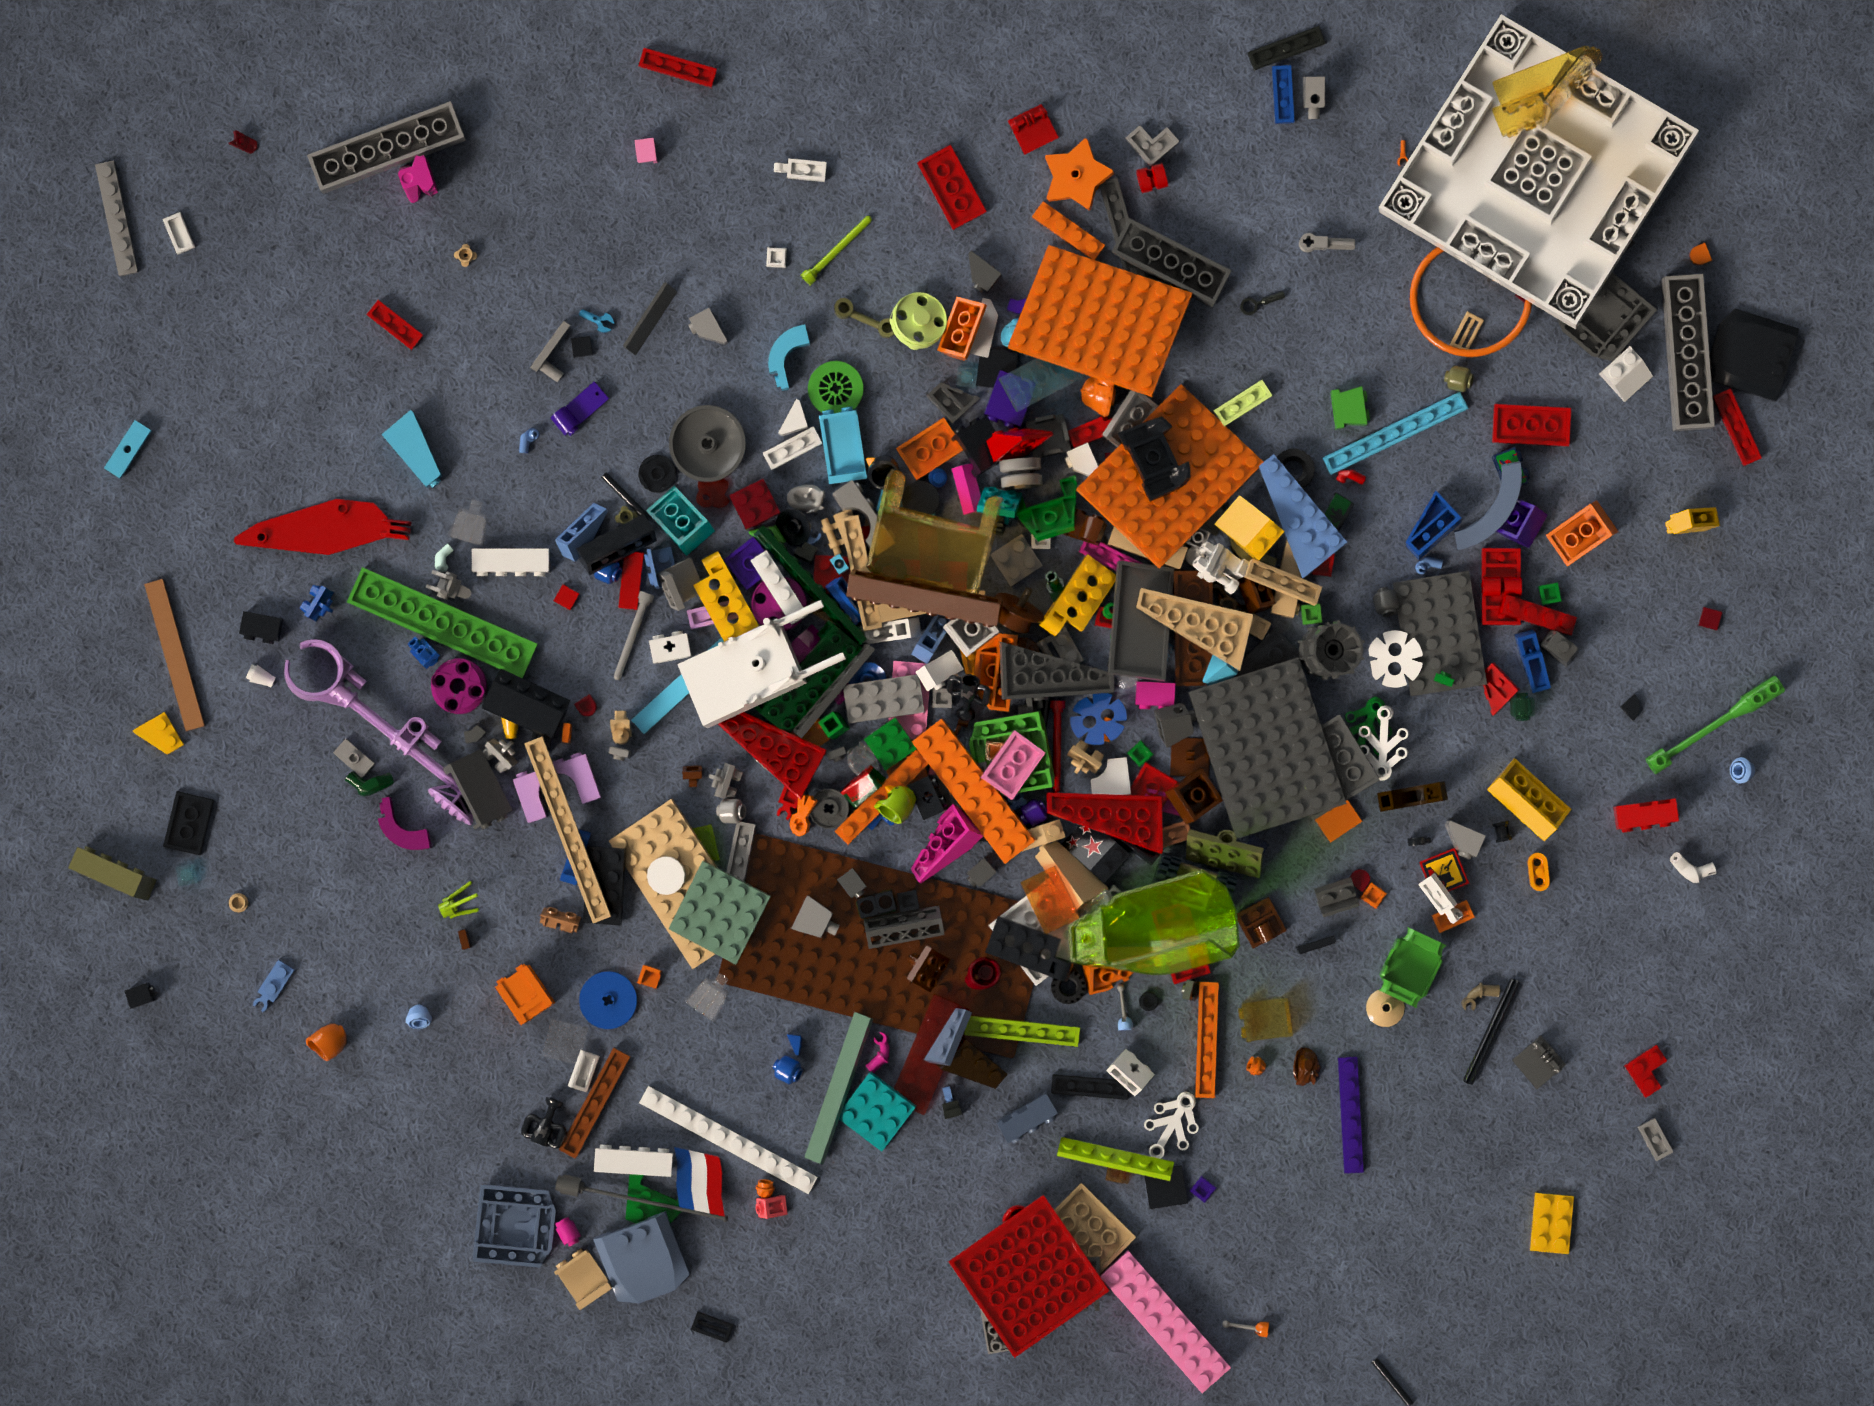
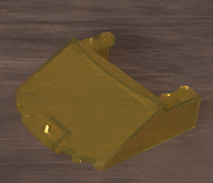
M1583 46L1493 81L1492 85L1500 106L1493 108L1492 112L1502 137H1514L1518 134V131L1534 129L1537 127L1536 124H1539L1541 130H1543L1601 63L1603 58L1601 50L1599 48L1596 49L1595 46L1590 49L1589 46Z
M891 469L885 480L866 566L868 570L875 574L979 594L996 535L1003 498L991 496L986 500L980 527L900 507L906 478L902 472Z

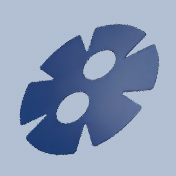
M1093 694V704L1086 697L1078 701L1074 706L1073 711L1082 716L1070 717L1071 728L1078 738L1088 732L1085 743L1102 745L1104 744V733L1110 741H1113L1124 730L1125 727L1115 721L1127 720L1126 709L1119 699L1109 705L1112 694ZM1111 709L1114 712V718L1111 721L1102 720L1101 713L1103 710ZM1087 716L1095 717L1096 725L1092 728H1086L1083 725L1084 718Z

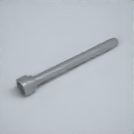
M642 591L639 593L638 602L640 604L614 673L615 680H620L646 607L653 602L654 596Z

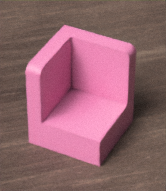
M654 138L634 140L637 162L653 161V163H657Z

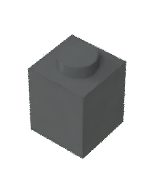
M983 858L967 872L969 877L966 879L973 887L976 885L981 887L996 871Z
M853 868L837 879L851 898L855 896L857 899L866 892L864 888L867 886Z

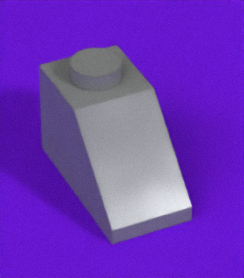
M710 308L689 318L691 323L688 326L693 335L697 333L700 338L723 345L728 343Z

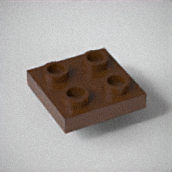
M1269 897L1235 914L1252 949L1287 931Z

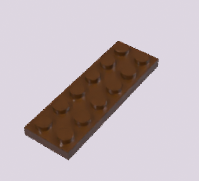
M1198 570L1173 571L1174 596L1213 605V582L1209 583L1204 578L1198 577ZM1174 631L1175 686H1207L1203 682V678L1213 654Z

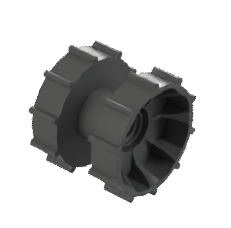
M1340 620L1333 621V624L1325 622L1323 625L1308 627V632L1298 641L1300 644L1299 660L1307 670L1306 674L1319 676L1322 680H1327L1330 676H1332V679L1339 678V675L1354 674V669L1361 660L1365 659L1362 657L1363 643L1365 641L1361 640L1359 634L1355 631L1356 627L1342 624ZM1330 645L1334 648L1333 655L1328 653Z

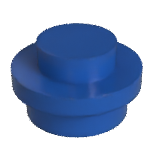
M941 468L933 469L928 476L929 483L934 487H942L947 481L946 472Z

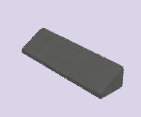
M666 282L663 283L623 344V347L634 355H637L677 293Z

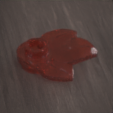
M722 479L715 482L699 481V492L696 495L698 505L704 508L711 506L723 508L728 505L730 500L724 495L728 489V480ZM703 495H707L709 500H704Z

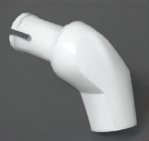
M1675 852L1670 857V862L1677 871L1692 883H1699L1702 878L1716 874L1713 862L1696 867L1690 864L1678 852Z

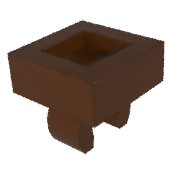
M702 765L683 766V780L689 779V787H697V779H702Z

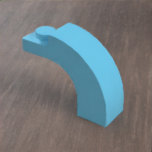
M805 324L784 332L771 348L768 361L769 373H778L774 377L777 387H781L782 391L789 389L784 367L788 354L796 348L810 345Z

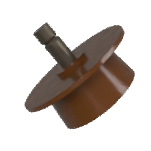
M1026 587L1020 598L1008 593L996 594V598L1003 599L999 623L1015 632L1028 633L1032 622H1043L1044 616L1041 611L1027 602L1033 591L1031 588Z

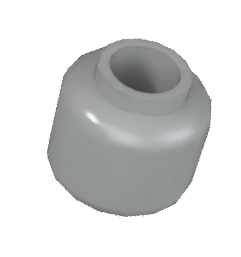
M725 798L717 806L716 814L723 823L738 824L746 816V806L739 799Z

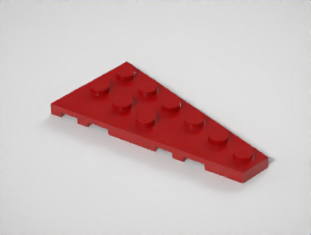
M745 712L718 724L793 794L802 800L826 755V749Z
M1047 793L1048 814L1154 852L1163 853L1162 796Z

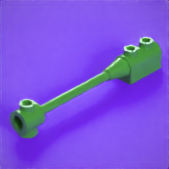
M1776 676L1765 680L1740 696L1741 699L1728 713L1667 752L1661 748L1645 758L1648 766L1654 774L1661 772L1672 764L1670 758L1732 718L1752 713L1784 693L1785 689Z

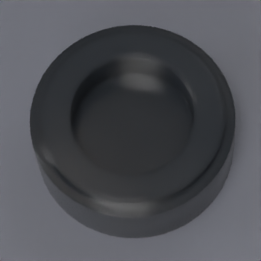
M1152 992L1143 993L1139 998L1140 1007L1145 1011L1156 1009L1158 997Z

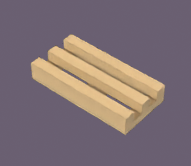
M1467 311L1450 346L1469 349L1484 320ZM1468 317L1472 318L1459 344H1455ZM1475 320L1478 321V324L1472 336L1470 337L1466 347L1463 348L1462 345L1470 329L1472 328Z

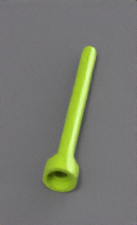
M866 216L812 269L805 270L800 276L811 286L816 281L817 274L871 223V216Z

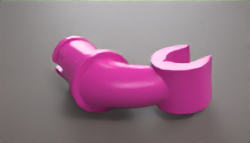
M879 1032L883 1036L882 1042H879L874 1037V1042L880 1046V1052L878 1051L877 1055L865 1065L872 1073H875L883 1064L888 1063L890 1051L888 1036L882 1032Z

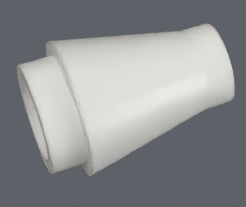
M253 664L246 676L250 680L249 682L272 687L276 678L259 665L255 666Z

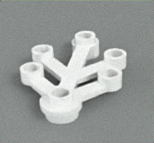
M1387 705L1380 707L1377 711L1378 718L1381 720L1380 741L1371 733L1370 727L1362 726L1359 729V735L1365 737L1379 752L1378 761L1370 752L1369 746H1360L1367 749L1365 755L1381 781L1387 780L1392 774V767L1408 756V750L1405 747H1400L1396 750V755L1387 761V753L1400 741L1407 739L1409 736V731L1406 728H1400L1397 734L1388 742L1389 720L1392 719L1394 711ZM1383 710L1388 712L1387 717L1382 716ZM1363 728L1368 730L1367 735L1362 734ZM1401 730L1406 732L1405 737L1400 736ZM1401 749L1405 751L1403 757L1399 755ZM1381 767L1385 769V774L1383 775L1379 773Z
M1183 1092L1178 1095L1175 1101L1167 1103L1158 1102L1154 1105V1111L1157 1114H1162L1165 1110L1177 1108L1174 1115L1155 1120L1147 1119L1144 1122V1127L1148 1131L1154 1130L1155 1127L1167 1125L1157 1144H1153L1149 1148L1151 1157L1161 1159L1164 1156L1165 1150L1163 1147L1174 1129L1178 1139L1177 1147L1180 1150H1186L1189 1147V1143L1185 1139L1181 1117L1185 1112L1188 1121L1187 1131L1189 1133L1195 1134L1198 1132L1199 1127L1195 1123L1192 1111L1196 1104L1193 1094ZM1184 1098H1188L1190 1100V1103L1188 1105H1184L1182 1103V1100ZM1162 1105L1163 1111L1158 1112L1156 1106ZM1148 1121L1154 1124L1150 1129L1146 1127ZM1192 1124L1196 1125L1194 1132L1189 1130V1126ZM1181 1141H1185L1187 1143L1185 1148H1181L1179 1146V1143ZM1159 1148L1160 1154H1153V1149Z

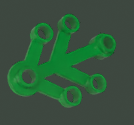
M1373 697L1367 701L1366 707L1354 712L1349 711L1345 714V720L1348 723H1353L1357 718L1368 714L1365 722L1349 728L1353 735L1359 733L1360 727L1368 726L1371 729V733L1378 739L1373 722L1376 717L1379 725H1381V720L1377 715L1378 710H1374L1372 705L1377 703L1379 708L1385 706L1382 699ZM1348 714L1354 715V719L1352 721H1349L1347 719ZM1388 727V729L1390 730L1388 737H1390L1392 735V729L1391 727ZM1363 728L1362 734L1367 735L1368 730ZM1359 736L1357 741L1359 746L1365 744V737ZM1373 747V752L1376 755H1379V753H1377L1376 749Z

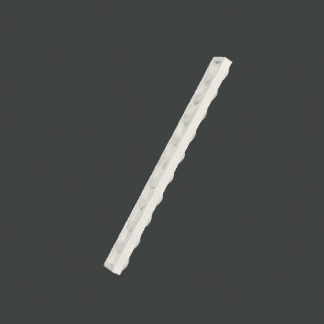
M650 1086L647 1087L639 1102L645 1107L809 1194L817 1179V1176Z

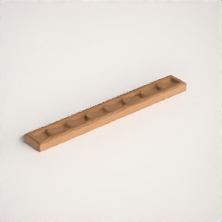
M164 579L146 583L144 586L185 730L190 731L204 727L203 716Z

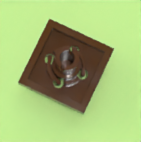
M926 945L920 957L915 953L910 955L915 961L908 958V964L914 967L906 979L931 992L937 985L943 971L946 970L950 959Z

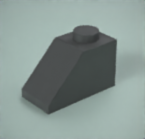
M970 251L969 263L972 283H974L973 288L981 294L983 292L988 294L1001 277V273L973 251Z

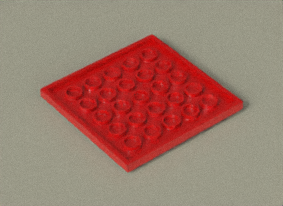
M1044 1195L948 1261L1014 1358L1109 1292L1101 1277Z

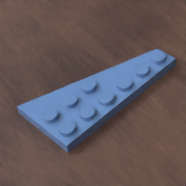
M1273 454L1259 465V469L1282 528L1285 531V536L1301 577L1304 579L1347 544V541Z

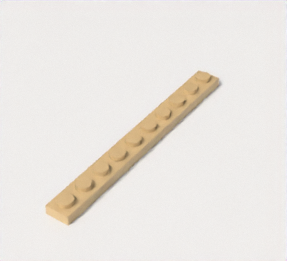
M543 737L524 743L592 923L609 918L611 913Z

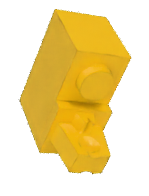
M1716 507L1687 509L1670 515L1671 519L1665 522L1667 533L1674 534L1707 531L1720 526Z

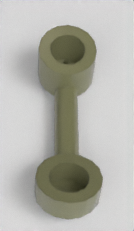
M840 298L836 301L834 311L840 319L852 317L878 329L879 335L883 338H891L895 335L889 318L879 322L854 311L853 304L849 299Z

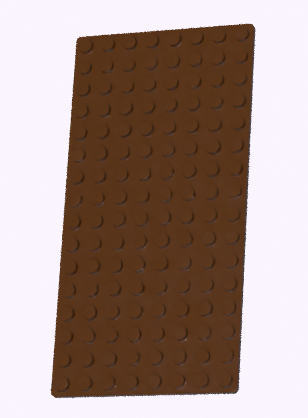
M761 834L754 836L745 882L769 894L771 898L738 964L735 965L722 958L717 978L719 983L853 1017L854 1012L873 1018V1023L937 1039L956 1008L972 1012L971 1016L1024 1021L1033 987L1032 980L1020 965L985 953L992 934V929L988 925L1019 901L928 878L923 883H919L912 873ZM853 868L867 886L864 888L866 892L860 897L893 889L897 909L894 912L879 916L900 913L897 893L916 890L919 909L939 905L945 935L869 949L864 920L859 916L856 897L851 898L837 879ZM888 895L880 897V907L883 909L890 908L892 906L891 897ZM807 896H810L833 913L830 921L840 925L835 936L824 931L820 938L791 929ZM865 900L861 903L860 909L863 913L869 914L873 911L874 905L871 901ZM939 924L932 925L928 929L937 930L939 929ZM917 928L911 929L910 933L915 934L920 930ZM894 932L890 936L899 937L901 933ZM879 935L873 936L871 941L880 940L882 937ZM926 945L950 959L946 970L943 971L937 985L931 992L906 979L914 967L908 964V958L915 961L910 955L915 953L920 957ZM981 957L995 960L1000 965L1002 972L997 984L982 990L972 989L967 986L965 977L968 967L974 960ZM963 1035L977 1049L1008 1058L1015 1056L1019 1042L1016 1040Z

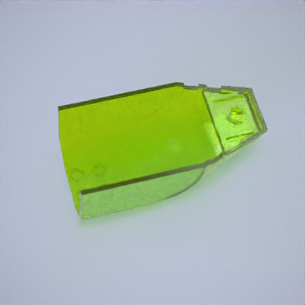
M1203 869L1118 893L1105 905L1103 903L1099 905L1097 910L1091 914L1087 913L1068 925L1070 962L1147 975L1173 974L1229 959L1234 956L1240 947L1237 910L1225 885Z

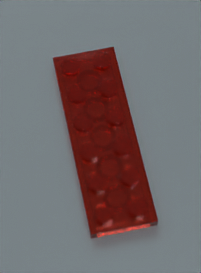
M936 994L932 997L894 1087L896 1091L916 1105L913 1111L925 1115L943 1073V1070L936 1064L929 1063L924 1058L954 1010L958 1008L969 1011V1008Z

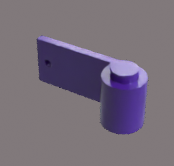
M594 381L568 405L555 412L550 419L565 436L568 434L572 436L579 430L578 426L610 398Z

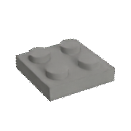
M1022 534L990 554L1010 587L1043 566Z

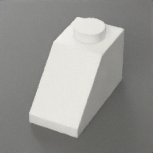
M1088 443L1066 452L1067 457H1065L1067 466L1068 468L1072 467L1075 472L1089 476L1098 467Z

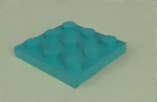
M870 1071L844 1105L839 1120L882 1152L916 1108V1105Z

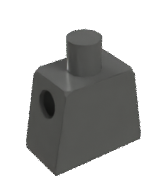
M1549 630L1539 643L1542 649L1565 667H1568L1579 653V648L1557 631Z
M1183 703L1154 710L1159 736L1167 748L1193 734L1192 722L1197 721L1195 711L1191 710L1188 712Z

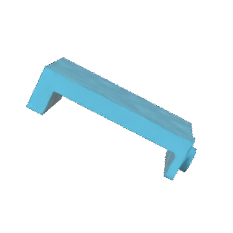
M852 407L841 408V412L834 413V410L822 411L823 415H819L829 484L867 479L857 410H853Z

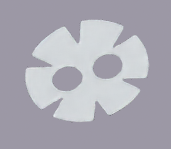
M1397 630L1387 631L1383 633L1386 644L1379 638H1376L1369 647V656L1378 658L1377 660L1370 661L1372 675L1375 680H1378L1385 673L1382 685L1397 688L1407 685L1404 674L1413 681L1422 668L1421 662L1412 660L1413 658L1423 656L1421 647L1415 638H1412L1405 644L1408 635L1405 632ZM1398 643L1401 645L1402 651L1398 656H1392L1389 653L1388 648L1390 644ZM1398 662L1401 665V672L1398 675H1391L1389 673L1388 666L1390 663Z

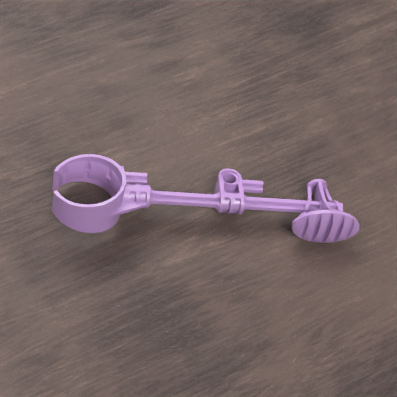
M322 640L301 642V650L308 647H318L328 651L337 663V678L334 684L325 691L318 693L305 692L293 683L289 673L290 661L286 660L284 675L289 689L296 696L307 701H321L345 708L350 707L386 735L390 739V744H395L398 751L401 749L404 752V756L411 755L447 784L429 788L428 792L431 797H434V801L437 804H441V808L449 810L448 813L451 816H456L457 820L472 825L473 815L471 811L470 814L468 813L460 799L463 796L452 774L446 775L443 770L444 767L417 746V742L421 739L435 750L442 742L427 730L429 726L425 724L424 720L419 717H413L401 730H396L360 701L357 692L353 693L350 691V687L344 686L345 683L343 681L347 679L360 690L367 681L353 670L354 666L343 658L335 647ZM412 724H418L420 725L421 730L419 732H413L410 726ZM451 788L457 795L441 791L440 789ZM440 793L454 797L451 802ZM457 801L460 802L465 813L455 805Z

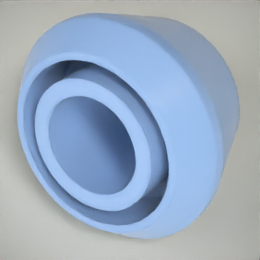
M1743 757L1736 758L1730 766V775L1736 783H1745L1752 779L1755 774L1753 763Z
M419 1004L410 1008L406 1017L407 1025L413 1029L426 1028L432 1022V1016L428 1009Z

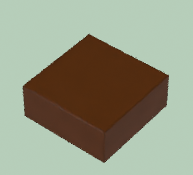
M467 929L458 931L462 950L472 948Z

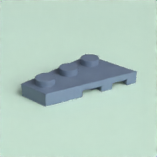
M958 1008L954 1010L924 1058L925 1061L940 1065H951L972 1012Z

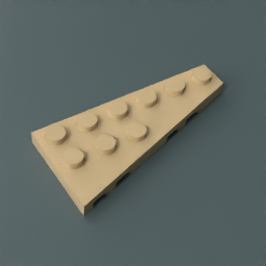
M1140 589L1137 609L1240 671L1253 614L1148 589Z

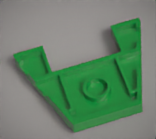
M1076 475L1059 480L1064 494L1063 497L1026 508L1022 497L1016 516L1038 542L1075 530Z
M629 1175L628 1196L679 1207L678 1198L676 1200L640 1184L644 1175ZM627 1200L625 1219L636 1224L647 1220L648 1217L666 1211L671 1223L681 1211Z

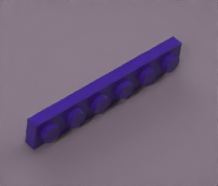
M1357 1057L1338 1058L1344 1174L1364 1173Z

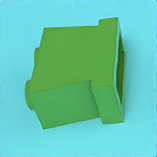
M1362 386L1341 393L1339 389L1331 390L1335 430L1343 429L1344 425L1366 426L1367 421H1370L1369 410H1365L1364 403L1367 402L1366 390L1363 391Z

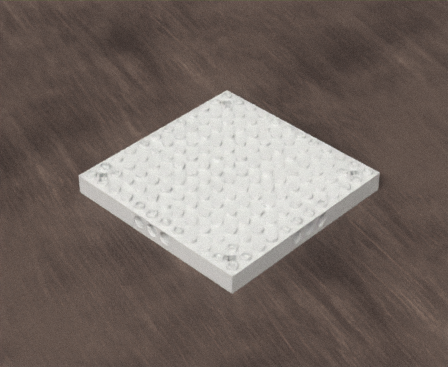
M1501 14L1379 206V212L1576 329L1698 137L1699 130ZM1507 40L1511 41V44H1510L1511 46H1509V45H1507V47L1504 46V42H1503V41H1505V42H1507ZM1668 137H1669L1670 139H1671V137H1675V142H1676V143H1674V142H1672V144L1669 143V142H1668V140H1669ZM1402 201H1409V207H1402ZM1569 298H1572L1573 305L1571 303L1569 306L1566 305L1565 299L1569 300Z

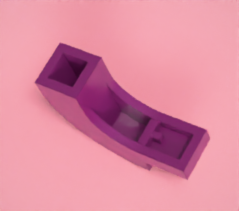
M382 798L380 811L381 814H385V817L378 818V822L385 836L397 846L405 849L424 850L432 848L429 830L407 831L403 829L395 819L392 798Z

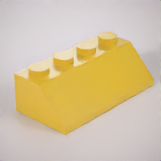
M1515 758L1487 789L1543 841L1558 829L1572 810Z

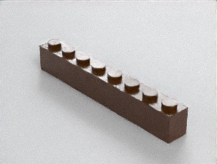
M855 569L849 574L846 593L847 597H851L855 601L867 600L875 605L882 603L889 605L891 608H907L910 612L922 611L930 616L942 615L950 620L957 618L964 620L966 623H982L986 627L998 625L1003 599Z

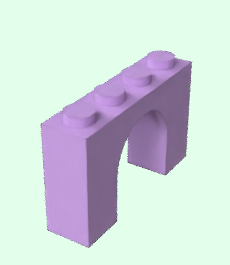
M579 752L570 755V760L564 761L562 758L553 761L557 773L565 774L574 781L582 804L602 798L587 754L582 755ZM525 771L516 774L517 778L513 779L527 822L532 823L546 818L547 814L540 796L541 786L536 773L528 774Z

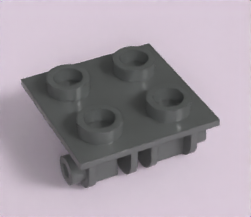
M1539 1036L1512 1059L1536 1089L1541 1087L1556 1073L1558 1074L1566 1065L1542 1036Z

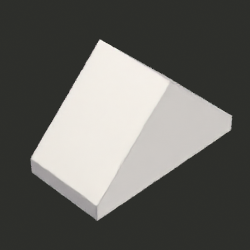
M797 399L778 432L781 436L808 428L801 403Z

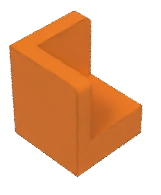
M644 964L637 983L657 989L662 970Z

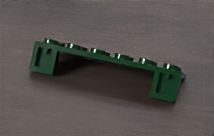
M830 620L817 633L821 638L820 641L799 664L801 670L807 669L841 652L845 654L846 659L805 677L806 684L755 707L760 714L776 727L788 733L793 731L862 649L861 646Z

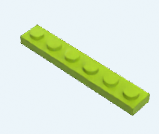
M970 1016L963 1035L1078 1047L1080 1027Z
M1061 1137L1057 1152L1059 1157L1167 1181L1171 1179L1174 1166L1173 1161Z

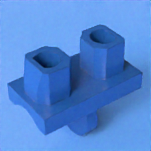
M313 585L309 594L315 598L312 603L305 600L300 609L305 613L306 617L317 622L319 617H324L327 611L333 613L334 610L329 607L333 602L331 597L334 592L324 586Z
M415 636L408 643L412 655L426 669L437 663L440 655L424 638L419 640Z

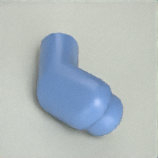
M531 428L520 436L519 453L529 454V444L540 436L537 429Z

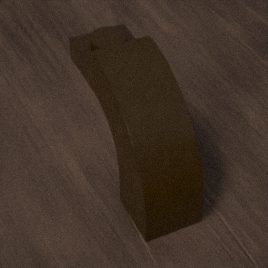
M1445 781L1377 793L1380 812L1448 800Z

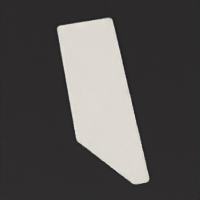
M983 298L982 303L986 304L987 307L970 354L988 358L998 314L991 299Z

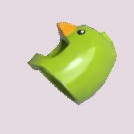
M885 786L888 798L877 801L874 807L889 821L901 824L913 812L916 797L908 787Z

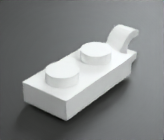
M788 158V164L774 163V172L787 173L788 179L825 182L827 162Z
M1435 873L1418 884L1440 915L1445 913L1452 924L1464 916L1459 909L1455 908L1457 905L1456 901Z

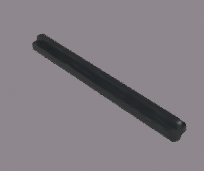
M1513 978L1509 980L1463 1081L1467 1084L1473 1085L1519 987L1520 982Z

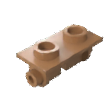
M544 907L540 923L543 926L554 929L557 928V923H560L561 931L573 934V932L577 933L581 917L573 912L564 913L553 907Z

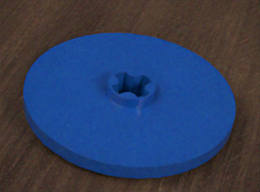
M611 971L601 972L589 978L583 985L579 997L580 1009L586 1020L592 1025L602 1029L618 1028L627 1023L633 1016L637 1006V994L634 986L625 976ZM611 995L613 1004L609 1003L606 1006L603 997Z

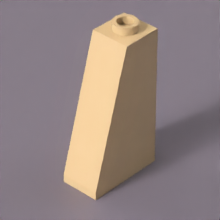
M1058 841L1044 844L1039 848L1040 852L1035 856L1074 912L1098 901L1109 890L1103 882Z

